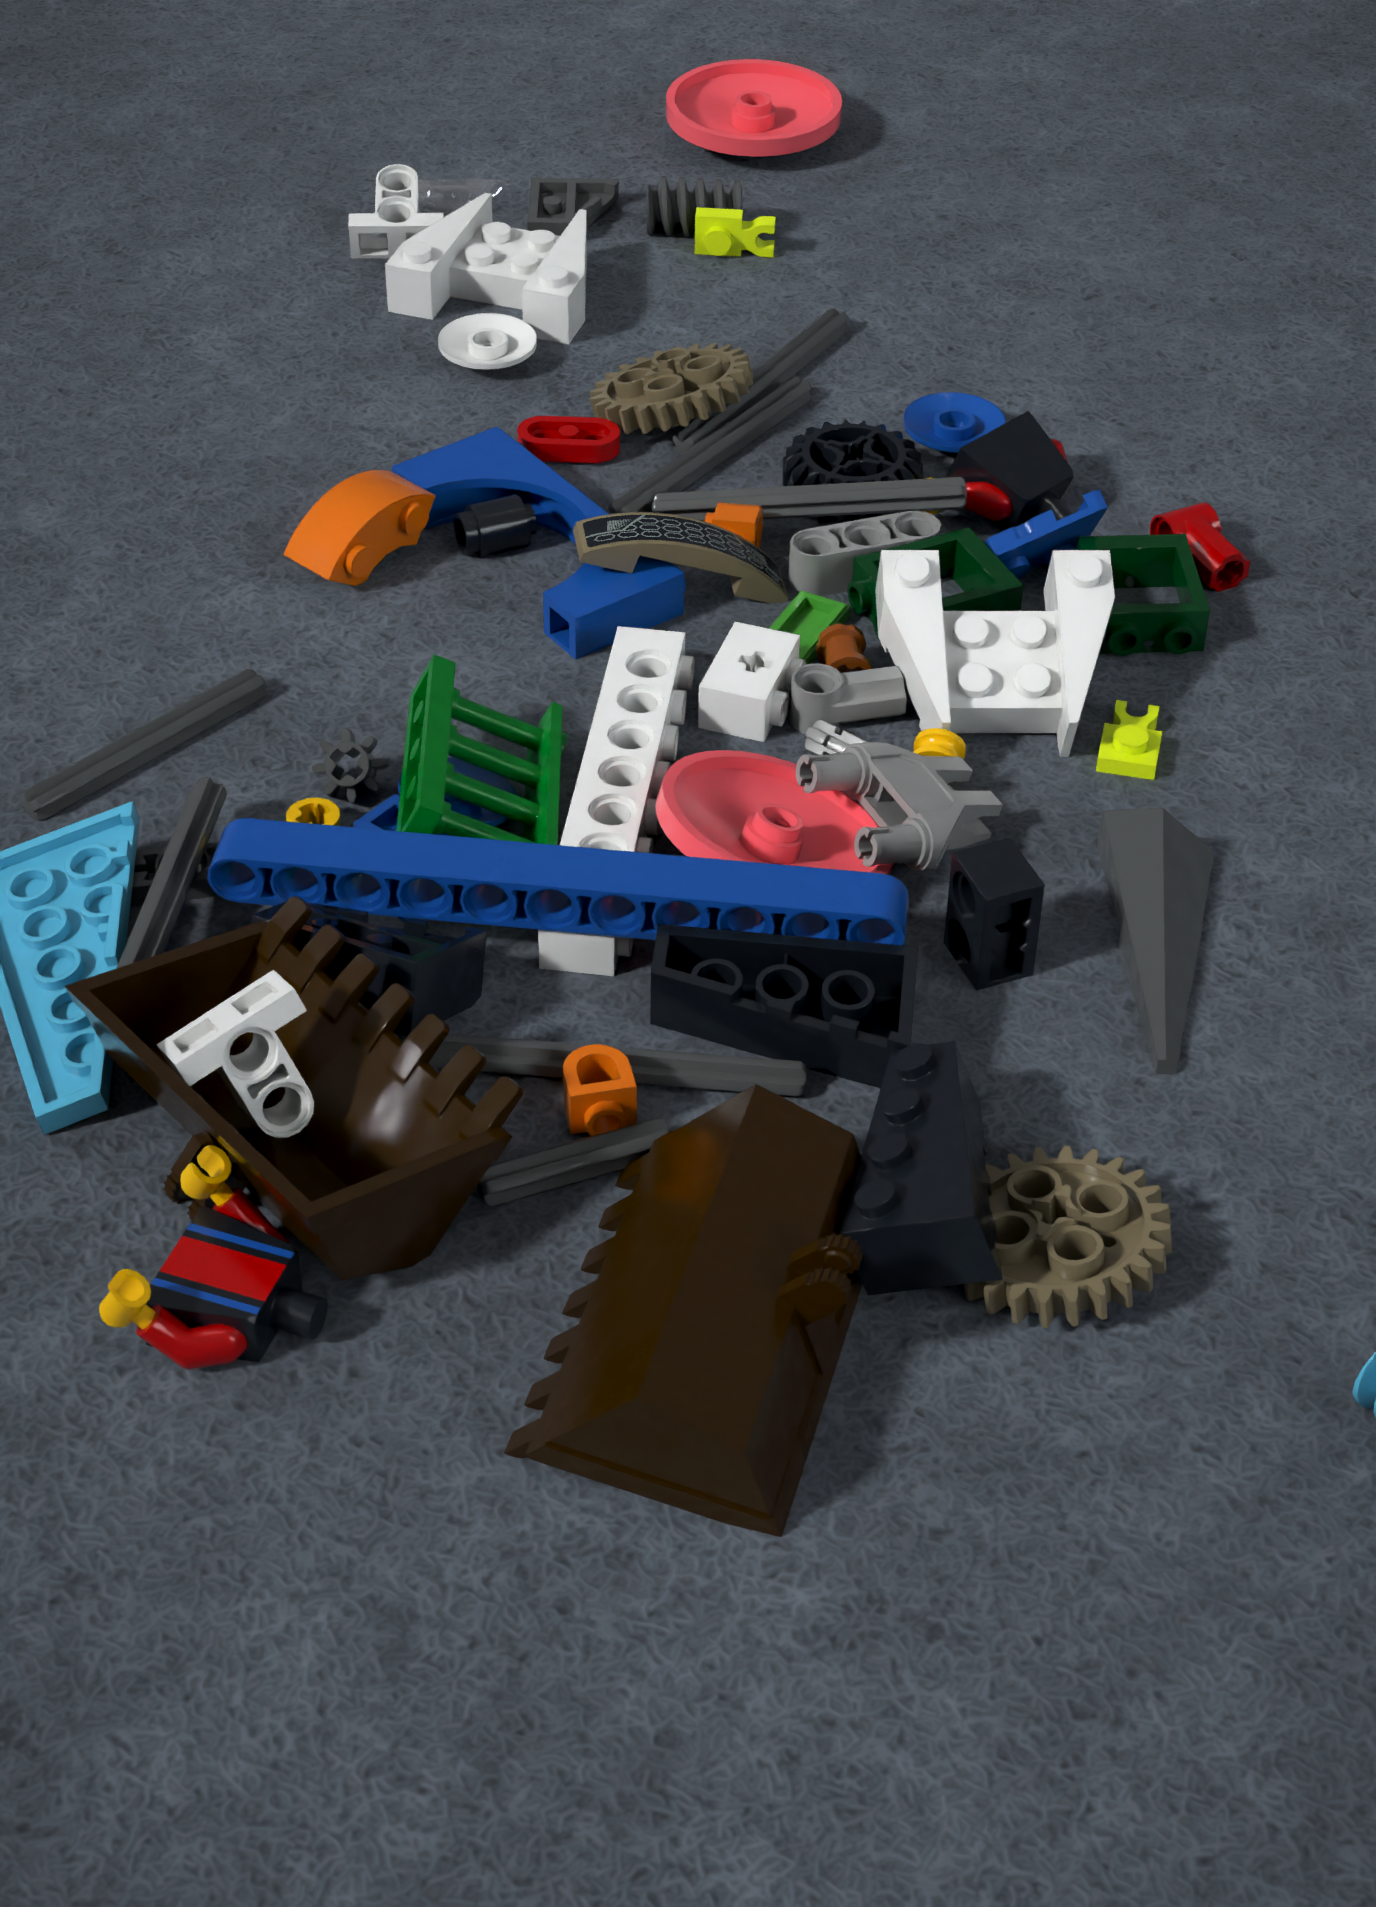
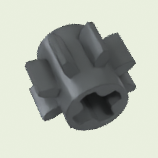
M343 728L342 742L332 745L327 741L321 740L319 744L327 754L324 763L313 765L312 771L322 775L327 774L330 779L323 793L331 797L336 795L341 787L347 789V798L352 804H357L360 798L359 790L365 787L380 793L382 788L374 780L377 770L385 769L390 765L387 760L374 758L371 754L378 740L373 736H369L364 739L361 745L355 743L353 732L348 728ZM361 753L362 755L357 762L359 767L363 769L361 775L358 778L346 775L341 779L344 768L339 764L340 759L345 754L356 758Z

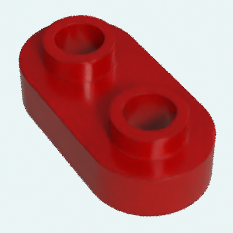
M534 416L525 419L518 425L517 442H520L541 461L602 463L612 460L619 454L620 429L616 423L604 418Z

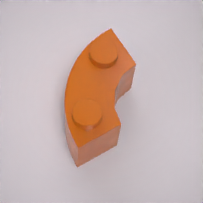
M370 470L353 475L331 488L312 506L294 531L283 555L329 581L358 586L368 579L373 568L388 553L401 546L417 544L420 534L428 522L429 512L436 495L392 471Z

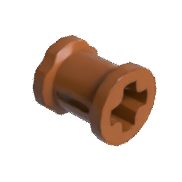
M839 623L827 627L820 633L818 643L816 644V653L823 664L834 667L840 673L873 669L869 659L863 655L866 648V639L858 627Z

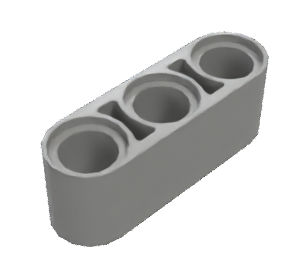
M905 511L798 531L790 540L789 587L796 593L803 590L819 596L847 592L848 584L852 581L854 557L938 536L941 533L940 520L927 512Z

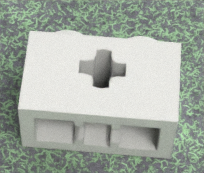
M734 622L699 685L698 728L764 742L773 725L781 727L788 713L792 674L799 667L806 665V660L799 659L800 635Z

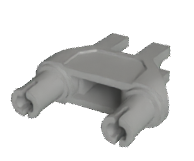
M865 742L853 743L842 753L829 755L804 754L799 758L796 765V780L799 786H804L803 791L805 793L831 790L845 791L854 801H858L879 827H862L855 836L854 850L858 859H863L862 864L867 867L879 864L904 863L914 871L936 870L947 850L962 848L989 839L992 833L978 818L982 816H999L1003 804L991 791H956L950 785H947L954 781H969L973 770L962 757L922 756L888 743Z

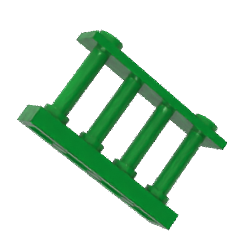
M434 654L409 699L396 831L436 835L443 833L448 836L558 845L560 764L567 742V732L562 731L563 706L551 702L536 727L460 696V690L454 688L456 663ZM451 718L527 748V760L458 734L457 726L451 724ZM448 756L525 785V798L454 771V764L447 762ZM445 794L523 823V837L451 810V803L444 801Z

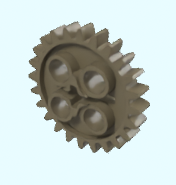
M695 343L688 349L676 346L663 352L655 351L654 357L648 359L637 357V363L633 365H619L620 372L606 373V380L594 383L596 389L590 390L591 398L589 399L594 417L604 418L616 423L619 429L623 428L624 434H629L638 428H641L642 434H647L654 428L667 431L669 428L679 425L688 426L690 420L694 418L706 420L708 419L707 413L711 411L724 412L726 411L725 404L739 403V396L749 394V386L754 385L753 374L748 354H743L742 348L733 350L731 344L718 348L717 343L700 348L699 343Z
M1064 1146L1058 1158H1048L1046 1152L1041 1147H1037L1034 1150L1033 1161L1026 1163L1013 1153L1008 1154L1009 1168L1004 1171L989 1164L985 1165L990 1177L992 1195L989 1196L990 1209L996 1224L997 1240L995 1241V1248L1001 1263L1003 1280L964 1284L965 1298L968 1301L985 1296L986 1313L992 1315L1005 1306H1010L1012 1323L1019 1324L1030 1312L1039 1313V1321L1042 1328L1049 1327L1055 1314H1065L1068 1322L1073 1327L1079 1326L1080 1311L1090 1309L1101 1320L1107 1319L1108 1302L1114 1301L1121 1306L1130 1308L1133 1306L1132 1288L1151 1292L1153 1290V1274H1165L1167 1270L1166 1254L1172 1253L1169 1204L1162 1203L1159 1185L1146 1186V1174L1143 1169L1125 1174L1124 1158L1120 1156L1105 1165L1099 1164L1098 1149L1089 1151L1082 1160L1073 1159L1070 1146Z

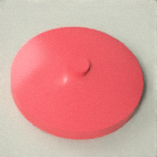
M739 59L703 65L678 77L669 86L666 94V119L671 129L677 135L701 148L729 155L765 157L800 152L829 139L837 131L841 123L842 97L837 87L830 80L815 71L780 61Z
M733 750L704 751L685 756L669 767L656 799V815L661 828L670 841L688 857L871 872L890 875L894 863L867 867L862 864L863 859H858L856 856L854 841L858 830L862 827H879L858 801H854L845 791L831 790L805 793L803 791L804 786H799L796 780L797 764L772 756Z

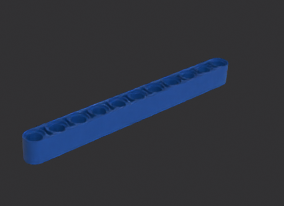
M253 818L236 819L228 823L224 828L207 876L210 887L219 896L238 903L275 906L296 896L305 902L367 911L371 915L656 940L658 924L903 945L909 906L908 889L903 882L894 876L882 873Z

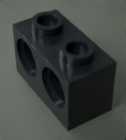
M1011 838L952 852L943 943L956 961L962 960L964 962L958 965L976 991L1033 976L1045 884Z

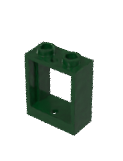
M970 528L885 549L939 550L941 579L951 577L964 591L943 597V611H1021L1023 584ZM881 551L853 558L852 581L849 582L847 587L848 599L855 613H864L873 623L877 638L875 589Z
M1186 534L1078 536L1076 550H1110L1114 588L1175 587L1180 603L1114 604L1099 654L1114 653L1125 656L1132 653L1170 652L1172 654H1184L1187 652L1204 651L1210 609ZM1146 641H1154V644L1151 646H1143Z

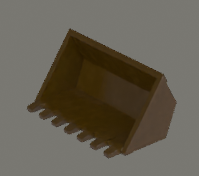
M293 896L289 898L270 919L269 923L262 920L65 985L72 1001L86 1014L107 1054L192 1135V1138L173 1165L171 1174L166 1176L167 1180L164 1182L165 1187L163 1188L166 1192L165 1194L177 1204L191 1198L181 1188V1173L189 1163H193L204 1175L210 1177L207 1171L200 1167L197 1156L205 1146H217L227 1154L231 1162V1173L225 1180V1183L231 1190L240 1187L244 1191L246 1187L341 1280L412 1267L430 1256L491 1163L499 1158L513 1137L502 1126L523 1095L522 1087L511 1078L501 1077L480 1099L477 1105L471 1101L465 1094L485 1065L486 1057L475 1047L464 1045L441 1072H438L429 1062L450 1031L449 1025L439 1016L428 1014L405 1041L398 1037L394 1030L412 1005L414 995L404 986L395 983L386 990L370 1010L366 1009L359 1001L379 972V965L369 956L358 954L334 981L325 972L343 946L345 936L337 928L331 925H324L302 951L294 946L292 942L312 913L311 906L299 897ZM272 970L276 971L295 989L307 1009L306 1012L275 1031L310 1089L314 1100L313 1115L308 1125L299 1133L285 1138H276L266 1134L238 1105L217 1069L189 1086L170 1067L157 1046L158 1043ZM247 1032L236 1038L230 1047L229 1055L243 1053L253 1040V1032ZM285 1087L272 1090L263 1102V1109L276 1106L285 1094ZM210 1197L202 1200L193 1199L191 1200V1205L188 1206L189 1212L187 1214L193 1220L201 1206L213 1209L215 1203Z
M755 1084L675 1131H670L654 1140L649 1153L626 1165L621 1170L615 1186L627 1190L634 1189L633 1193L606 1208L598 1225L603 1230L617 1232L614 1237L590 1249L580 1269L587 1273L599 1274L597 1280L571 1293L562 1312L566 1316L581 1318L578 1325L552 1338L543 1358L550 1362L563 1363L561 1369L534 1383L524 1403L528 1408L543 1410L541 1418L515 1430L504 1453L516 1458L528 1457L531 1460L728 1525L782 1537L862 1287L861 1279L856 1271L859 1268L863 1255L861 1251L862 1246L857 1244V1240H852L851 1236L847 1237L842 1233L839 1234L861 1159L854 1134Z

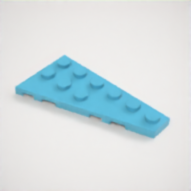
M133 801L0 851V1007L35 1118L44 1135L108 1110L113 1059L107 1054L86 1014L72 1001L65 985L116 969L125 949L140 817Z

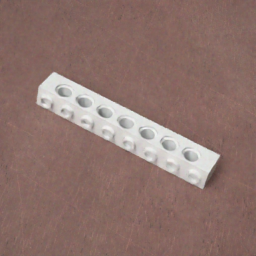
M617 627L560 845L653 853V839L647 838V835L658 836L660 830L655 809L656 797L658 796L665 773L670 767V762H664V760L675 761L679 727L674 725L684 724L687 692L685 690L691 691L693 685L695 659L694 656H685V632ZM538 930L539 969L615 976L619 956H631L634 938Z

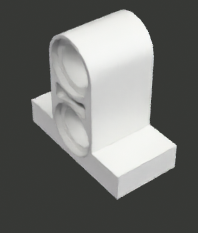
M393 164L382 168L376 177L375 213L349 214L348 228L351 258H391L404 241L444 218L443 213H420L418 176L413 168L402 164Z
M274 970L157 1044L170 1067L189 1086L217 1069L238 1105L270 1136L285 1138L295 1135L308 1125L313 1115L314 1100L311 1091L275 1033L276 1030L306 1012L307 1009L295 989ZM247 1032H253V1040L243 1053L229 1055L230 1047L236 1038ZM285 1087V1094L282 1100L276 1106L263 1109V1102L266 1096L274 1089Z

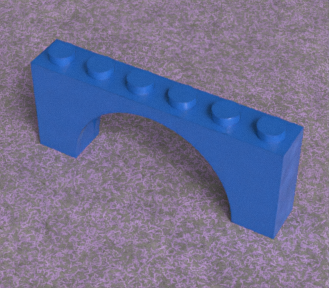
M498 426L392 466L393 473L436 495L429 512L428 522L423 530L453 522L454 514L464 511L466 505L517 494L523 503L531 504L538 526L555 531L575 543L573 529L577 521L609 514ZM639 556L633 573L583 563L568 579L543 592L544 633L577 660L612 645L618 626L649 629L684 614V593L686 591L684 572L671 562Z

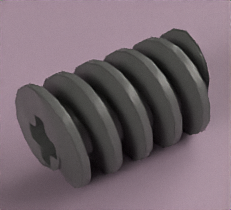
M661 176L656 189H651L650 184L648 188V235L654 236L660 223H663L667 237H672L678 225L681 224L685 237L690 238L695 231L697 207L742 210V185L740 180H735L730 193H725L721 179H716L712 191L707 192L703 178H698L693 191H688L684 177H679L675 190H670L666 176Z

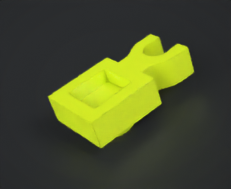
M697 207L695 214L694 254L741 257L742 250H748L760 257L773 258L775 240L765 241L760 239L758 235L761 233L774 234L776 217L761 216L752 221H743V210Z
M1116 700L1113 724L1104 723L1096 771L1154 780L1162 731L1155 730L1160 706L1148 705V711L1145 716L1134 717L1126 712L1127 701Z

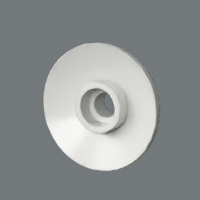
M497 313L473 314L458 318L447 324L438 336L439 350L446 359L457 365L472 369L489 370L516 365L529 358L537 346L536 332L528 323L513 316Z

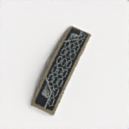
M629 512L596 516L577 521L573 529L581 563L633 573L639 556L729 575L734 596L766 603L787 602L789 599L780 568L766 553L743 537L708 522L672 514Z

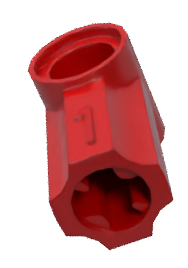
M1203 502L1155 515L1152 518L1150 535L1186 534L1199 578L1209 588H1214L1217 592L1237 587L1242 580L1248 577L1251 561L1221 534L1218 515L1208 503Z

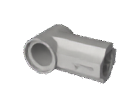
M807 664L799 667L792 674L790 724L802 734H806L807 729L812 727L817 720H825L839 727L841 723L906 714L907 697L904 688V677L898 666L840 673L829 665Z

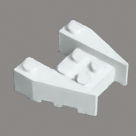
M484 193L404 241L387 261L385 273L388 312L433 320L450 297L522 309L523 321L535 330L537 339L570 344L585 322L587 210L579 209L561 236H557L548 230L528 231L511 228L506 223L492 222V194Z
M881 550L875 589L878 638L885 653H890L895 666L899 667L904 677L906 695L909 694L920 718L919 727L921 731L940 728L954 733H1057L1060 757H1069L1115 599L1110 550H1053L1044 586L1045 611H943L939 550Z

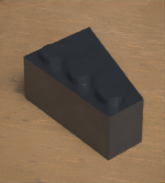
M287 901L253 914L252 924L262 920L269 923L270 919ZM306 902L311 906L312 913L292 944L302 951L324 925H331L344 934L345 942L325 972L334 981L358 954L369 956L379 965V972L359 1001L366 1009L370 1010L386 990L395 983L404 986L414 995L412 1005L394 1030V1033L402 1040H405L428 1014L437 1015L445 1021L471 1008L481 997L487 930L467 927L464 935L454 938L427 933L428 921L407 918L405 930L369 924L367 911Z

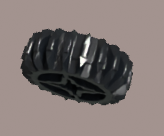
M844 419L842 424L837 425L824 422L822 429L815 427L807 428L805 435L795 436L793 444L787 447L786 456L783 459L782 485L802 486L923 479V463L921 462V453L915 450V442L903 439V434L900 431L888 432L884 424L874 427L867 425L865 420L860 424H852ZM894 513L820 516L818 521L821 524L831 517L835 518L837 523H843L846 520L854 521Z

